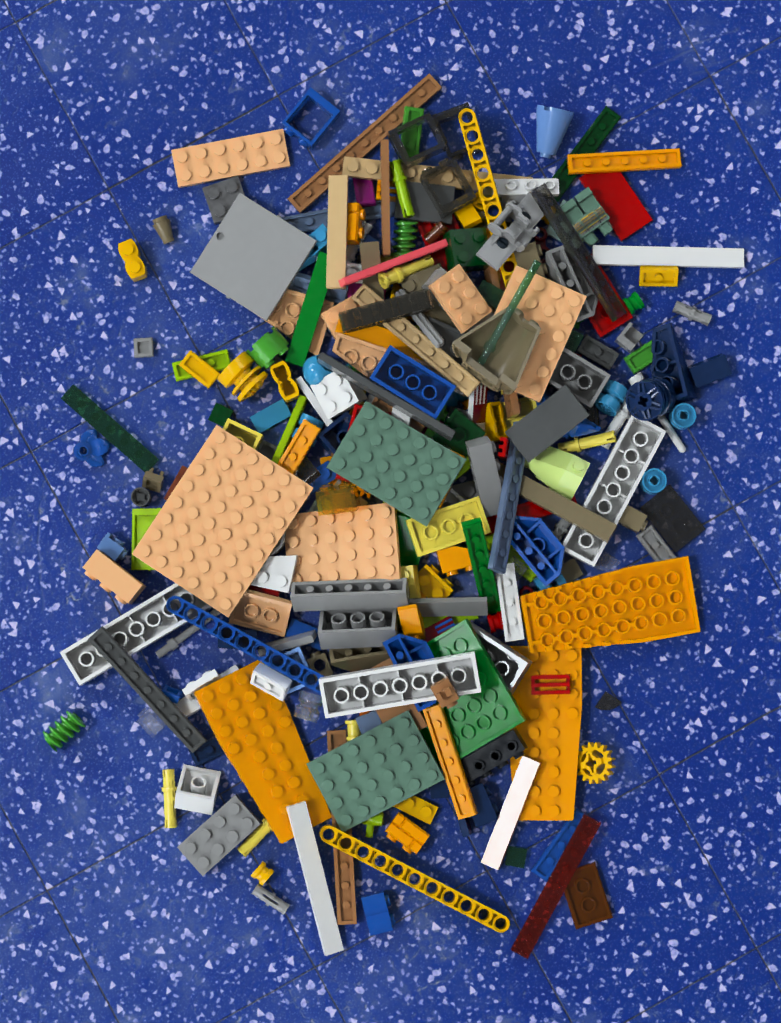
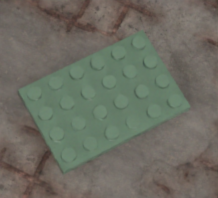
M366 401L326 468L427 527L461 471L466 459Z
M409 710L306 764L343 832L445 779Z

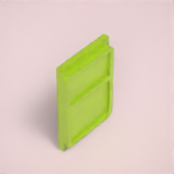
M161 508L132 509V552ZM131 553V570H155Z

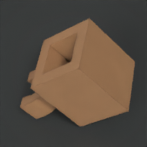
M448 676L430 686L441 708L446 706L449 709L458 703L459 695Z

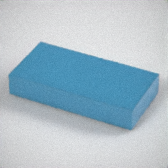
M281 399L254 414L250 419L258 433H263L289 418L291 412L284 400Z

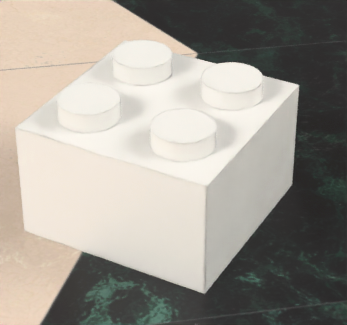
M335 372L325 376L319 384L310 386L328 419L336 418L352 409L355 404H360L368 399L362 388Z

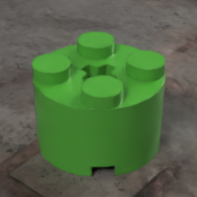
M274 326L271 328L273 330L271 334L269 332L265 333L252 345L254 350L250 351L248 349L246 351L261 368L265 367L267 369L275 362L272 358L277 354L282 356L289 349L287 347L289 342Z

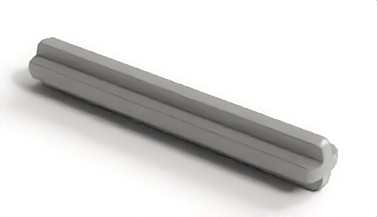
M400 289L396 291L395 297L432 344L436 348L443 346L445 343L442 336L405 290Z

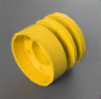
M245 351L238 355L217 378L226 389L233 384L235 385L231 394L235 396L241 392L237 397L239 402H243L253 396L268 377L265 371L257 376L262 369L260 366L252 370L250 369L254 360Z

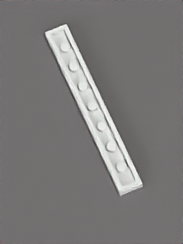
M593 245L592 265L743 269L744 248Z
M305 801L286 806L323 953L325 956L343 951L344 948L307 804Z

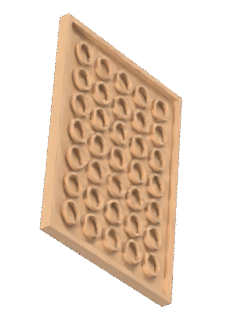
M216 425L132 552V555L229 618L314 488Z

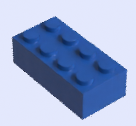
M391 345L369 378L372 382L434 419L438 417L456 388L454 384Z

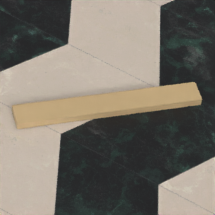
M363 283L351 297L444 378L454 384L464 395L469 397L480 385L481 382L441 348H436L426 335L366 284Z

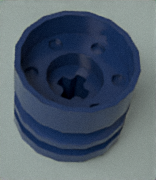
M658 376L634 383L626 393L627 409L632 416L642 421L653 420L666 415L672 410L676 401V393L672 384L665 378Z

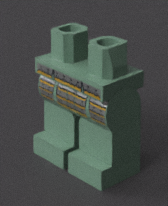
M589 187L574 196V199H570L558 208V213L578 236L581 242L584 240L590 247L599 241L594 234L598 229L604 237L613 231L609 222L610 217L598 203Z

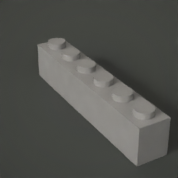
M407 578L394 580L361 579L292 582L290 594L294 612L397 608L409 605L410 597Z

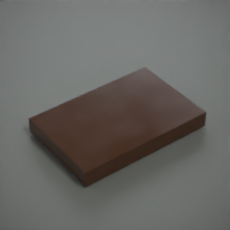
M595 861L558 873L576 929L613 918Z

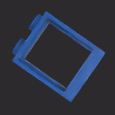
M310 87L283 120V131L290 137L294 135L298 138V143L305 149L309 147L313 150L340 117V110ZM309 101H312L330 116L329 120L311 141L291 125Z

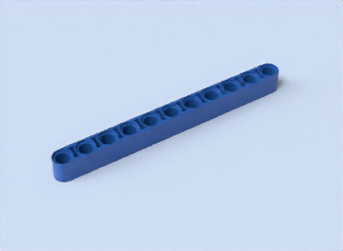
M172 596L167 600L166 606L171 613L321 694L319 678L324 677V675L179 596ZM175 599L181 602V607L178 610H173L171 607V602ZM194 608L197 610L198 616L196 619L191 620L188 617V612ZM208 618H213L215 621V626L212 629H208L205 626V621ZM225 627H229L232 630L230 638H224L222 635V630ZM243 636L249 639V645L246 648L239 645V639ZM259 646L266 648V655L263 657H259L256 654V649ZM276 655H280L283 658L284 662L281 666H275L273 663V658ZM294 664L298 665L301 669L300 674L297 676L290 673V667ZM315 674L318 681L315 685H310L307 682L308 675Z

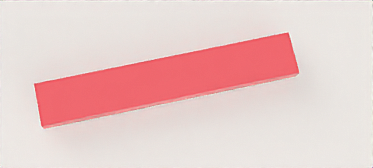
M443 239L343 277L339 280V284L341 287H345L393 267L442 250L447 247V240Z

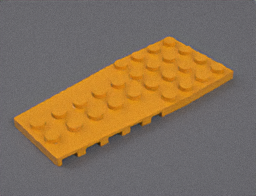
M688 556L628 566L520 596L530 653L642 643L701 632Z
M509 646L532 661L531 666L512 696L527 719L516 726L528 746L524 750V755L541 762L519 820L572 821L574 820L582 717V648L530 653L528 646ZM570 674L571 694L531 695V676ZM566 678L535 679V683L566 682ZM566 686L536 687V691L566 690ZM514 756L510 758L512 781L522 756L517 759Z
M256 660L193 693L219 745L231 765L234 766L239 778L245 784L250 796L256 802L259 811L263 814L270 829L273 830L279 840L278 842L282 844L294 838L286 806L305 801L312 827L330 819L331 813L306 765L310 761L285 701H281L250 684L253 670L259 663H262Z

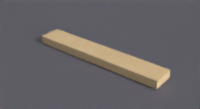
M329 175L326 289H346V286H340L339 280L346 277L348 175Z

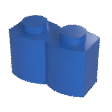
M384 891L361 896L370 936L392 931L393 925H396L393 913L389 914L388 906H391L389 895H385Z

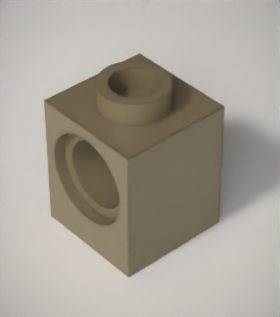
M627 505L618 524L638 533L640 530L644 531L648 523L645 520L648 515Z
M320 651L310 654V659L307 661L311 669L324 676L334 674L326 653L321 654ZM318 659L325 662V668L321 671L316 670L314 667V663ZM313 674L315 681H318L317 676Z

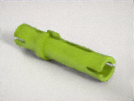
M393 160L389 162L393 176L392 183L396 187L403 218H410L415 216L407 188V176L404 175L401 160Z

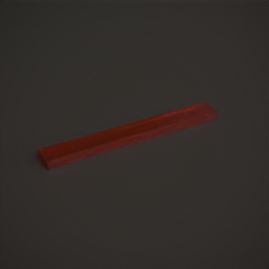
M583 814L510 950L528 959L599 829L601 822Z

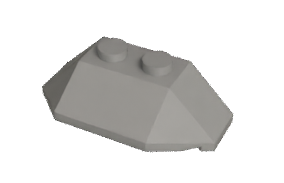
M564 245L545 252L548 270L546 275L548 279L587 296L576 322L594 316L600 292L585 259L574 251L567 249Z

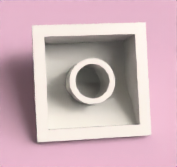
M184 764L176 790L174 808L212 815L221 771Z

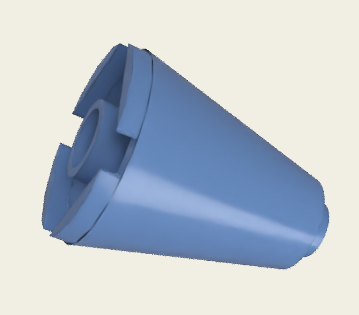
M537 105L536 150L540 152V157L551 159V155H556L573 119L574 112Z

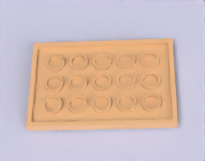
M517 265L494 315L511 305L524 313L523 318L528 321L532 319L539 324L541 328L514 392L540 403L587 296Z
M387 503L298 513L286 530V556H298L293 582L361 579L394 580L402 578L397 509Z

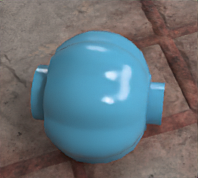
M319 355L311 356L303 364V376L308 387L319 384L325 376L333 372L317 362Z

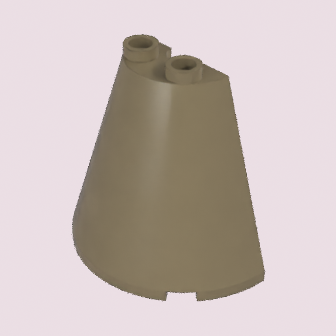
M511 305L452 343L455 356L457 358L461 357V365L486 387L496 392L503 390V393L507 395L512 394L516 390L541 330L536 321L532 319L530 321L523 318L524 313Z

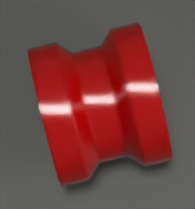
M501 611L495 615L488 614L486 616L491 633L496 632L498 629L504 630Z

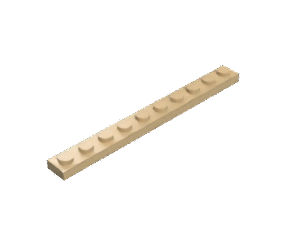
M344 156L342 175H348L350 178L381 180L380 160ZM401 163L404 175L407 176V181L455 186V189L478 192L475 176L471 170ZM389 165V181H392L393 176ZM478 171L479 178H487L488 172ZM493 173L494 179H533V177Z

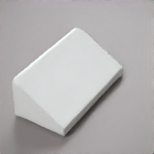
M259 663L253 670L250 684L284 701L292 684V679L263 663Z

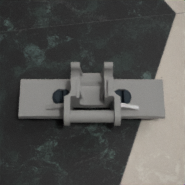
M528 192L518 205L507 202L505 209L494 222H490L487 226L493 234L476 253V256L498 271L514 251L521 253L531 239L540 231L539 227L533 228L550 207L531 192ZM509 216L514 221L504 230L500 225Z

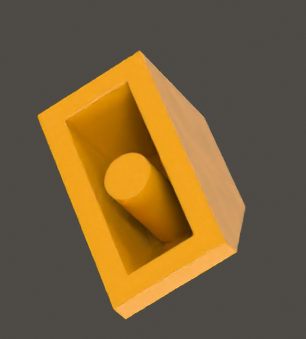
M417 604L397 607L403 634L425 640L424 621Z

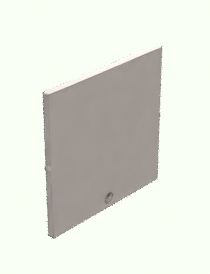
M239 193L190 273L225 294L227 299L231 298L268 321L318 241L281 219L280 215L276 216Z

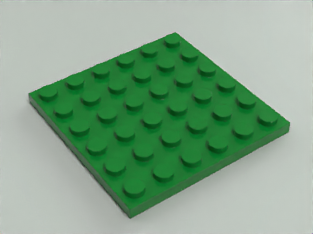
M468 619L463 620L427 642L435 658L475 651L481 692L459 696L458 703L449 709L446 706L444 707L460 759L527 720ZM427 726L420 731L442 770Z

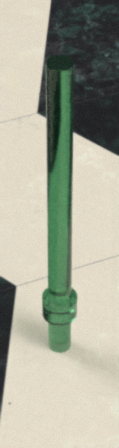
M534 259L491 338L484 344V350L477 361L479 364L484 366L491 352L493 353L496 349L498 339L540 267L541 262Z

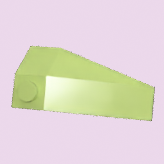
M549 446L529 463L525 459L524 466L529 468L536 475L535 477L542 481L549 489L572 500L591 463L574 454Z

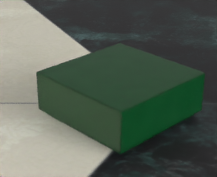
M216 403L208 420L224 427L227 419L231 418L234 411Z

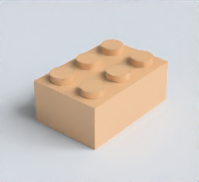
M98 549L82 567L86 570L85 575L95 581L98 579L101 582L99 586L107 592L111 593L113 591L116 594L115 598L125 605L127 603L133 604L146 587L132 574Z

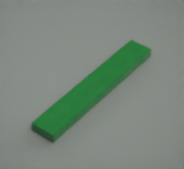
M319 251L285 362L303 367L328 291L326 289L327 253Z
M481 518L461 522L479 597H487L488 614L501 611L499 594L494 573L488 569L490 555Z

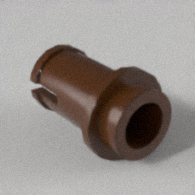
M442 221L436 222L435 226L424 235L425 240L429 244H433L442 234L447 233L448 227Z

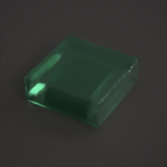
M509 846L505 865L524 868L527 849Z

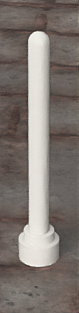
M639 372L628 379V382L632 386L634 383L642 381L644 376ZM665 415L658 417L657 419L667 431L679 452L684 453L686 447Z

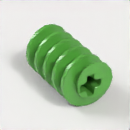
M400 220L394 223L399 229L393 230V233L397 234L398 237L392 238L397 244L392 245L391 248L397 251L391 253V256L396 258L413 251L410 248L416 247V244L411 242V240L417 239V236L412 233L418 231L413 225L418 224V222Z
M66 711L68 718L60 716L62 723L55 721L56 728L49 726L50 733L43 731L44 739L56 752V746L62 748V741L68 743V736L71 738L75 736L73 730L79 733L81 731L79 725L84 728L86 727L85 723L75 712Z

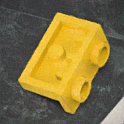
M425 564L418 572L420 591L427 598H447L454 591L452 589L454 585L447 578L442 580L437 575L439 571L432 564L430 566Z

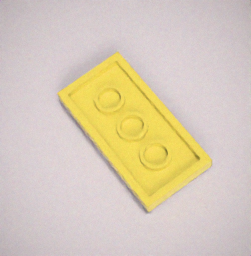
M479 496L441 508V510L438 509L427 527L412 518L405 520L417 557L465 542L461 522L480 517L484 534L491 533Z

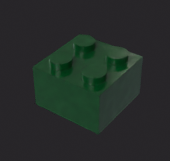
M486 227L449 230L443 236V239H446L448 243L447 247H445L448 271L457 264H460L465 272L482 271L489 267L486 262L476 256V253L488 240Z

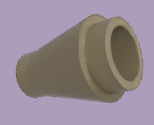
M167 215L152 220L154 224L152 226L164 244L174 241L171 222Z

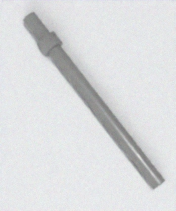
M216 609L209 612L216 617L221 614ZM208 618L205 621V625L213 620V618ZM192 625L177 637H172L167 641L166 645L155 652L160 659L169 651H174L181 642L200 628Z

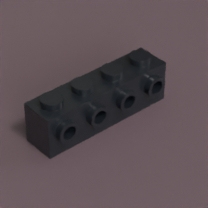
M516 727L461 760L469 787L476 783L474 779L479 776L483 779L492 774L491 769L496 766L500 769L509 764L507 760L514 756L517 759L525 754L524 750L528 746Z

